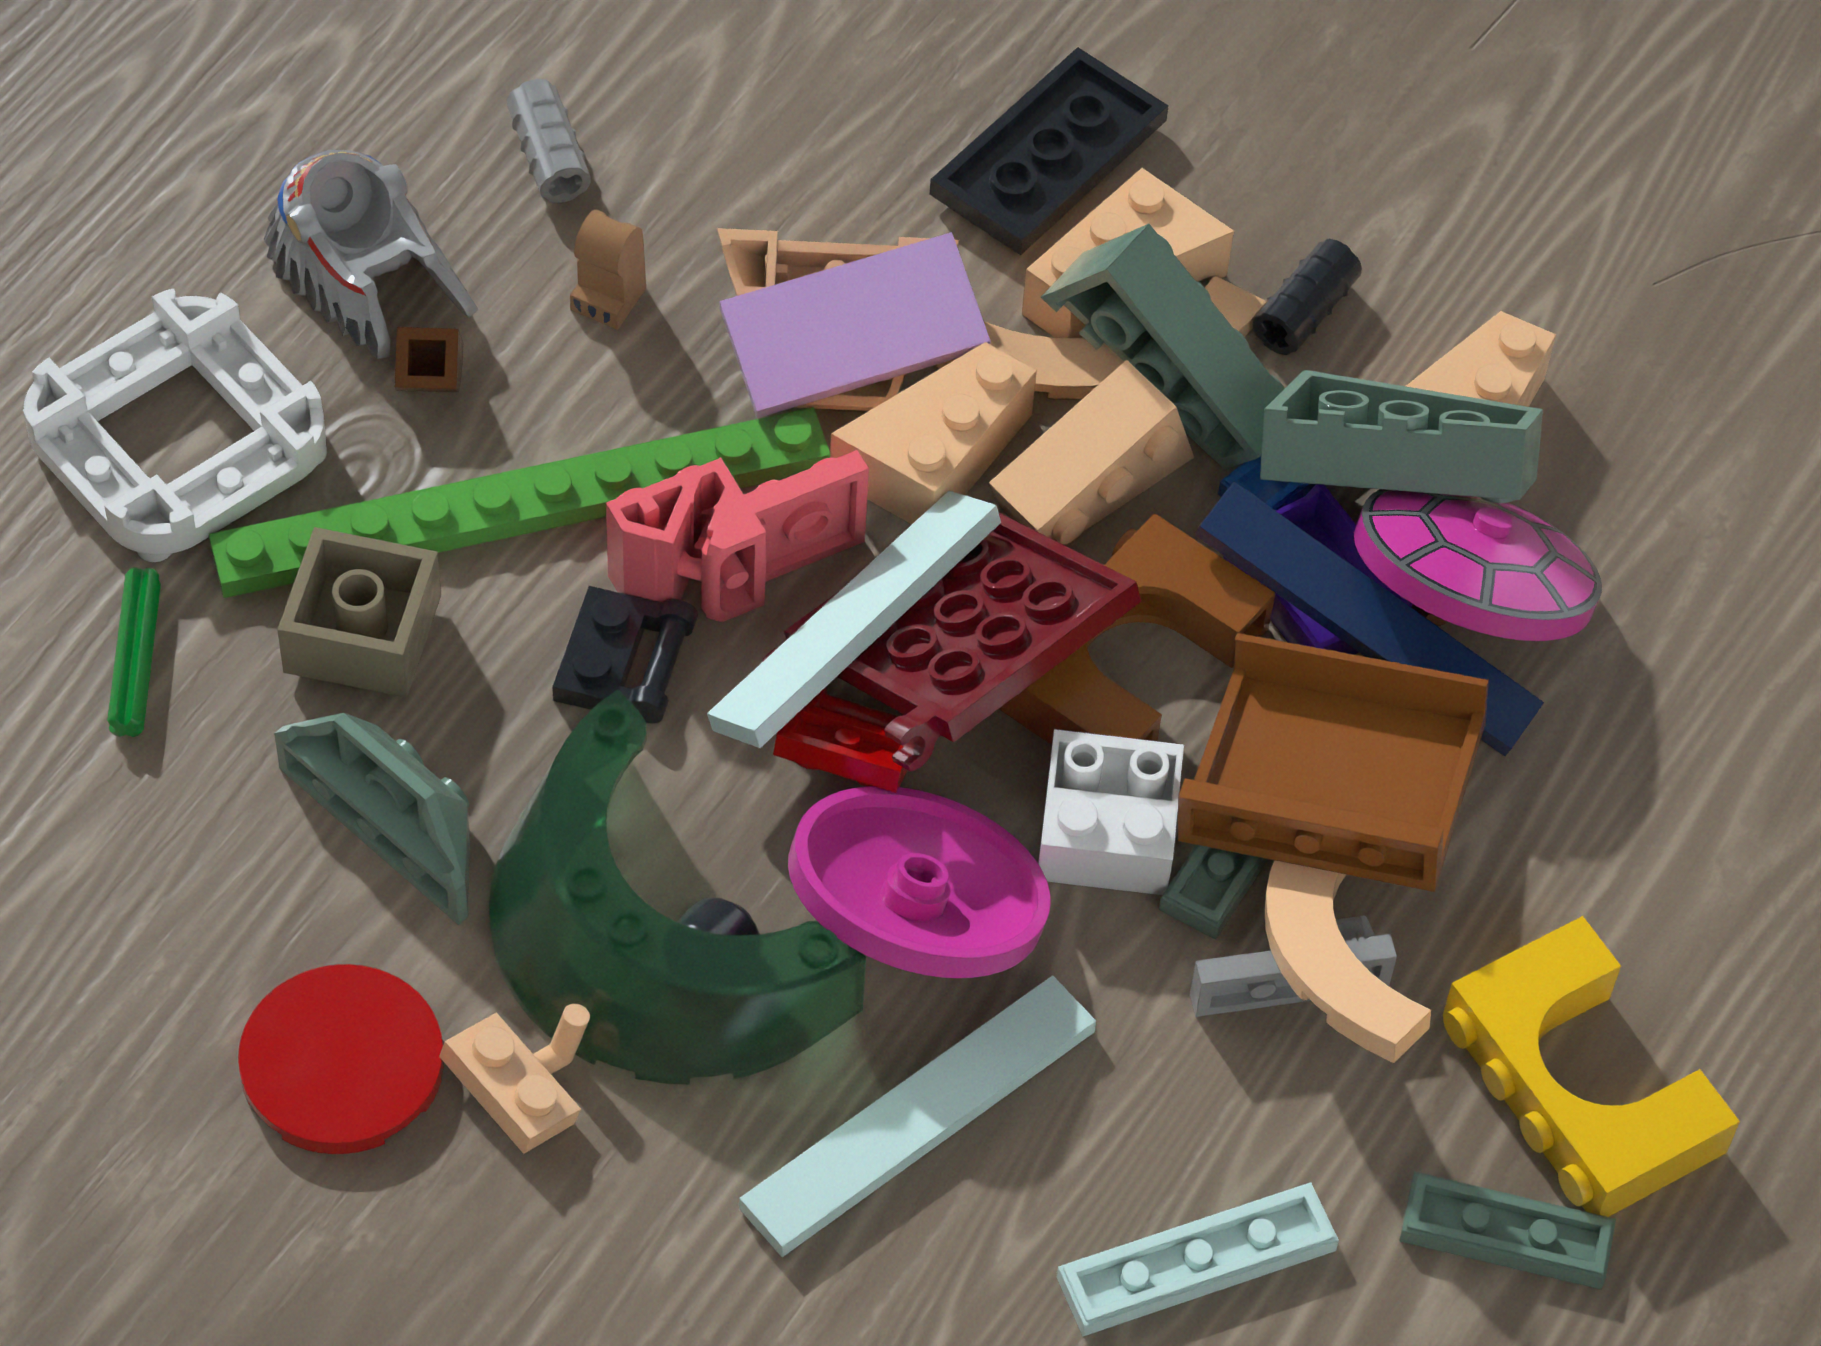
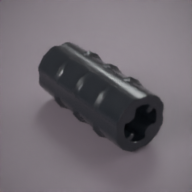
M1329 238L1324 242H1319L1305 259L1299 261L1298 268L1291 276L1283 279V285L1272 297L1267 298L1266 305L1254 317L1252 325L1256 336L1262 340L1268 349L1275 353L1289 355L1291 352H1296L1311 334L1316 333L1317 326L1326 316L1332 314L1333 307L1342 297L1348 295L1350 287L1361 276L1362 266L1359 258L1347 245L1338 240Z

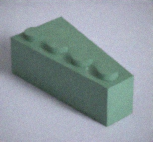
M1150 224L1083 252L1041 296L1056 312L1064 305L1086 326L1079 334L1096 350L1105 343L1123 361L1128 360L1177 407L1185 433L1224 470L1257 459L1262 455L1264 409L1285 388L1276 377L1268 372L1251 351L1246 338L1231 326L1214 305L1205 287L1195 281L1177 259L1169 242L1157 234Z
M1303 370L1264 409L1260 479L1480 497L1488 502L1508 503L1520 500L1537 480L1543 409Z

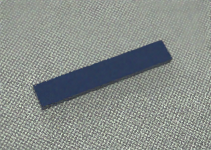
M1236 482L1230 485L1195 533V536L1363 656L1489 680L1486 723L1481 740L1505 757L1544 704L1538 697Z

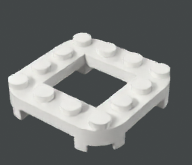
M174 288L152 296L154 313L61 368L50 357L44 360L32 371L34 382L25 397L23 412L31 446L38 457L116 542L130 550L136 551L142 559L149 562L163 561L172 553L184 551L209 537V534L218 532L302 480L317 465L322 463L327 455L324 414L321 397L317 388L311 381L302 385L240 320L238 304L221 292L216 300L201 296L176 298ZM193 365L254 432L166 485L157 474L149 478L98 421Z

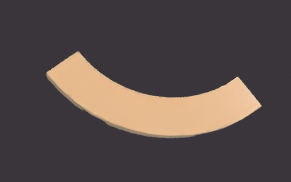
M1214 276L1205 286L1214 305L1231 326L1245 337L1253 328L1254 317L1266 305L1267 301L1217 276ZM984 321L991 341L990 345L1036 369L1035 391L1049 392L1048 398L1083 399L1124 362L1105 343L1096 350L1084 338L1035 336L1011 331ZM956 359L937 364V367L941 369Z
M1274 860L1266 890L1265 926L1271 953L1280 972L1303 1001L1310 999L1327 1014L1326 1023L1337 1032L1364 1049L1395 1063L1429 1030L1431 1009L1408 999L1387 986L1356 958L1346 944L1338 928L1333 909V900L1346 874Z

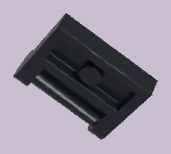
M589 586L552 686L553 701L645 723H658L662 721L669 702L665 691L683 639L693 632L698 617L697 610L693 605L679 599H669L662 603ZM644 629L659 632L641 686H636L633 689L624 687Z

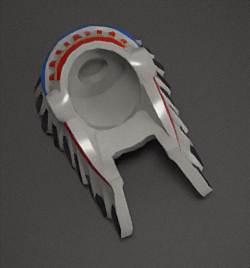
M349 150L320 152L299 162L292 169L289 176L282 183L277 198L278 203L269 214L268 220L270 224L264 240L269 247L267 258L276 262V278L291 281L293 294L306 296L313 311H321L327 323L338 320L342 336L350 334L357 346L367 344L370 353L377 359L389 357L391 340L377 299L378 291L372 278L386 272L398 270L401 265L408 264L412 257L421 263L442 291L464 315L470 318L479 310L455 274L441 249L428 234L424 223L418 217L417 209L408 201L406 197L408 192L407 183L396 164L383 166L369 155Z

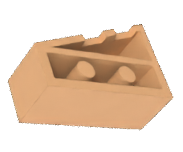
M1141 168L1026 269L1022 315L1054 338H1083L1079 334L1086 326L1064 305L1056 312L1041 298L1083 252L1150 224L1157 234L1169 242L1174 255L1195 281L1199 282L1206 278L1211 281L1214 276L1221 279L1227 276L1234 230Z
M1500 311L1407 384L1406 387L1529 407L1545 379L1556 334Z
M984 342L831 433L830 458H838L858 450L869 467L867 500L913 524L948 491L966 495L1027 422L1033 411L1037 370Z
M1125 360L993 478L989 484L1000 508L1011 519L1065 545L1074 541L1082 532L1193 459L1194 455L1177 407L1128 360Z

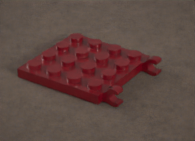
M999 513L1001 523L837 677L904 714L893 719L884 729L886 737L902 746L905 745L892 755L893 762L909 771H914L928 761L934 750L935 742L940 736L954 743L1142 602L1137 581ZM836 594L784 630L786 640ZM774 648L773 650H771V651L763 658L762 662H763L765 659H767L777 648Z

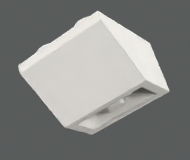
M1054 729L1038 863L1047 882L1156 895L1164 894L1168 888L1173 862L1184 750L1183 744Z

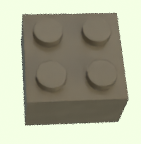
M314 527L277 629L283 673L407 698L441 598L438 552Z

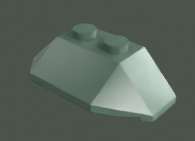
M346 713L284 725L274 733L280 770L457 925L468 918L470 862L469 801L454 781L446 777L440 780L424 766L418 752L407 741L403 739L395 741L377 725Z

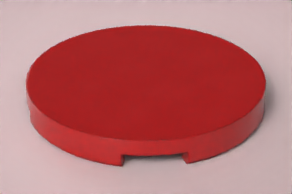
M337 964L314 968L297 974L274 988L262 999L250 1015L241 1036L238 1054L239 1072L244 1095L248 1104H251L258 1116L269 1127L281 1134L282 1140L308 1151L325 1154L357 1153L384 1145V1139L396 1134L417 1118L421 1112L428 1110L439 1090L444 1070V1062L439 1057L443 1047L442 1034L435 1014L427 1001L402 979L377 968L353 964Z

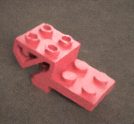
M858 450L838 458L823 459L808 470L780 481H767L759 485L754 491L743 494L722 458H719L701 466L693 465L686 467L675 476L645 488L627 490L617 499L606 502L608 577L619 593L662 603L669 599L681 600L690 578L701 581V609L707 618L720 622L765 605V582L865 542L869 467Z

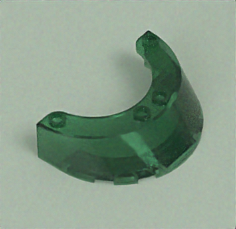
M617 689L598 703L566 738L505 840L499 854L491 881L489 917L494 953L500 971L515 1000L528 1017L551 1039L566 1006L580 1004L588 1010L590 1019L575 1055L595 1065L596 1061L599 1060L611 1066L635 1072V1079L685 1085H690V1078L714 1077L733 1073V1079H738L768 1070L805 1051L863 1011L866 956L839 940L832 931L824 928L818 921H807L792 928L760 935H721L690 928L673 921L656 911L633 891L623 878L612 856L607 837V816L611 798L618 782L634 758L643 751L647 741L646 722L641 713Z

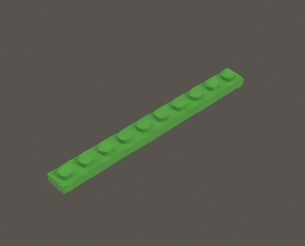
M812 407L209 534V540L223 598L293 584L314 527L437 551L439 553L606 517V502L617 499L625 491L633 488H645L675 476L686 467L693 465L701 466L719 458H722L739 488L763 484L770 480H782L808 470L817 462L830 458V451L815 408Z

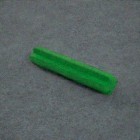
M133 567L125 574L107 717L110 732L118 737L124 735L136 737L144 730L161 589L159 573L150 567L145 569Z

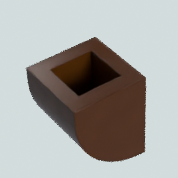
M397 327L396 391L459 392L464 345L459 329Z

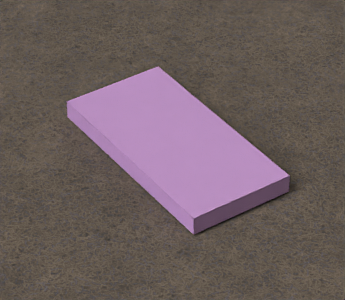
M952 232L720 301V311L757 418L957 359L984 342L988 344L991 342Z

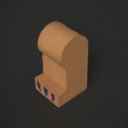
M595 209L585 218L575 242L574 254L578 258V284L570 294V310L618 330L646 290L643 231L641 228L630 223L607 217L606 213Z

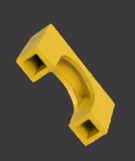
M1581 916L1454 981L1451 984L1442 1016L1445 1029L1454 1044L1461 1049L1466 1048L1480 1066L1483 1081L1489 1092L1497 1100H1504L1516 1115L1522 1135L1528 1145L1537 1153L1543 1152L1557 1171L1560 1186L1566 1197L1574 1205H1582L1586 1212L1610 1217L1726 1154L1740 1120L1701 1069L1640 1101L1615 1106L1585 1101L1568 1092L1550 1075L1540 1054L1539 1040L1555 1027L1609 1000L1621 968L1619 962L1584 916Z

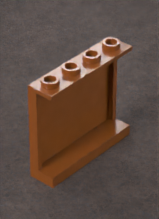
M1237 633L1235 637L1234 670L1194 780L1184 779L1178 796V841L1435 892L1484 731L1489 680Z

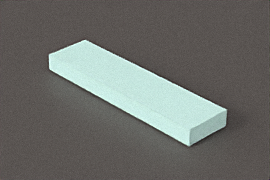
M1310 1182L1058 1266L1057 1280L1082 1336H1086L1334 1252L1337 1249L1339 1239Z

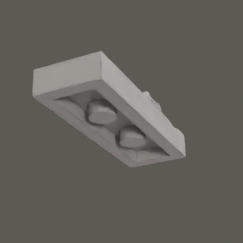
M1366 916L1337 919L1338 928L1356 958L1373 975L1389 986L1397 958L1391 934L1375 936ZM1271 950L1198 960L1195 962L1190 989V998L1195 1017L1305 1002L1294 992L1280 972Z

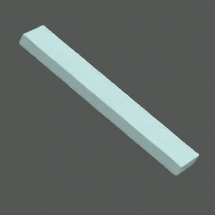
M948 491L707 713L712 730L761 748L1001 523L997 505Z
M1052 975L739 1198V1209L778 1254L784 1257L1095 1032L1096 1020Z

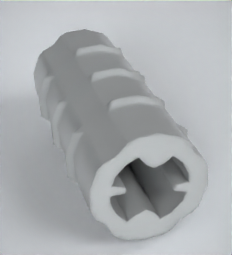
M534 79L522 83L518 88L510 92L507 98V107L513 120L512 128L517 131L521 142V151L527 157L529 173L534 176L540 195L547 198L549 202L562 203L571 201L588 189L591 183V176L585 163V153L580 150L576 140V130L571 127L568 119V109L563 106L556 86L550 84L548 80Z

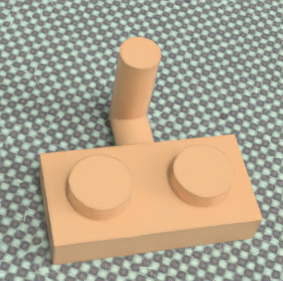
M580 1004L566 1006L551 1043L532 1053L496 1012L446 1040L439 1057L522 1153L525 1154L574 1125L581 1108L551 1074L572 1062L589 1022L590 1014Z

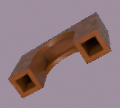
M1154 513L1138 530L1130 528L1121 536L1114 547L1112 557L1104 564L1137 581L1142 602L999 709L1051 745L1053 743L1054 729L1158 741L1162 714L1105 676L1097 668L1087 649L1099 635L1113 627L1135 622L1153 623L1180 633L1233 668L1235 637L1237 633L1261 637L1269 629L1276 593Z

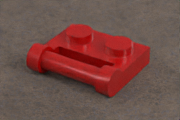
M826 687L776 734L774 756L793 761L806 769H819L855 780L865 787L874 786L896 793L908 771L893 762L892 755L905 745L902 746L886 737L884 732L887 725L899 716L827 695Z

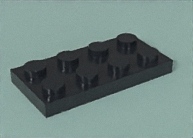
M1077 47L930 179L929 195L1019 255H1022L1167 121L1169 105Z

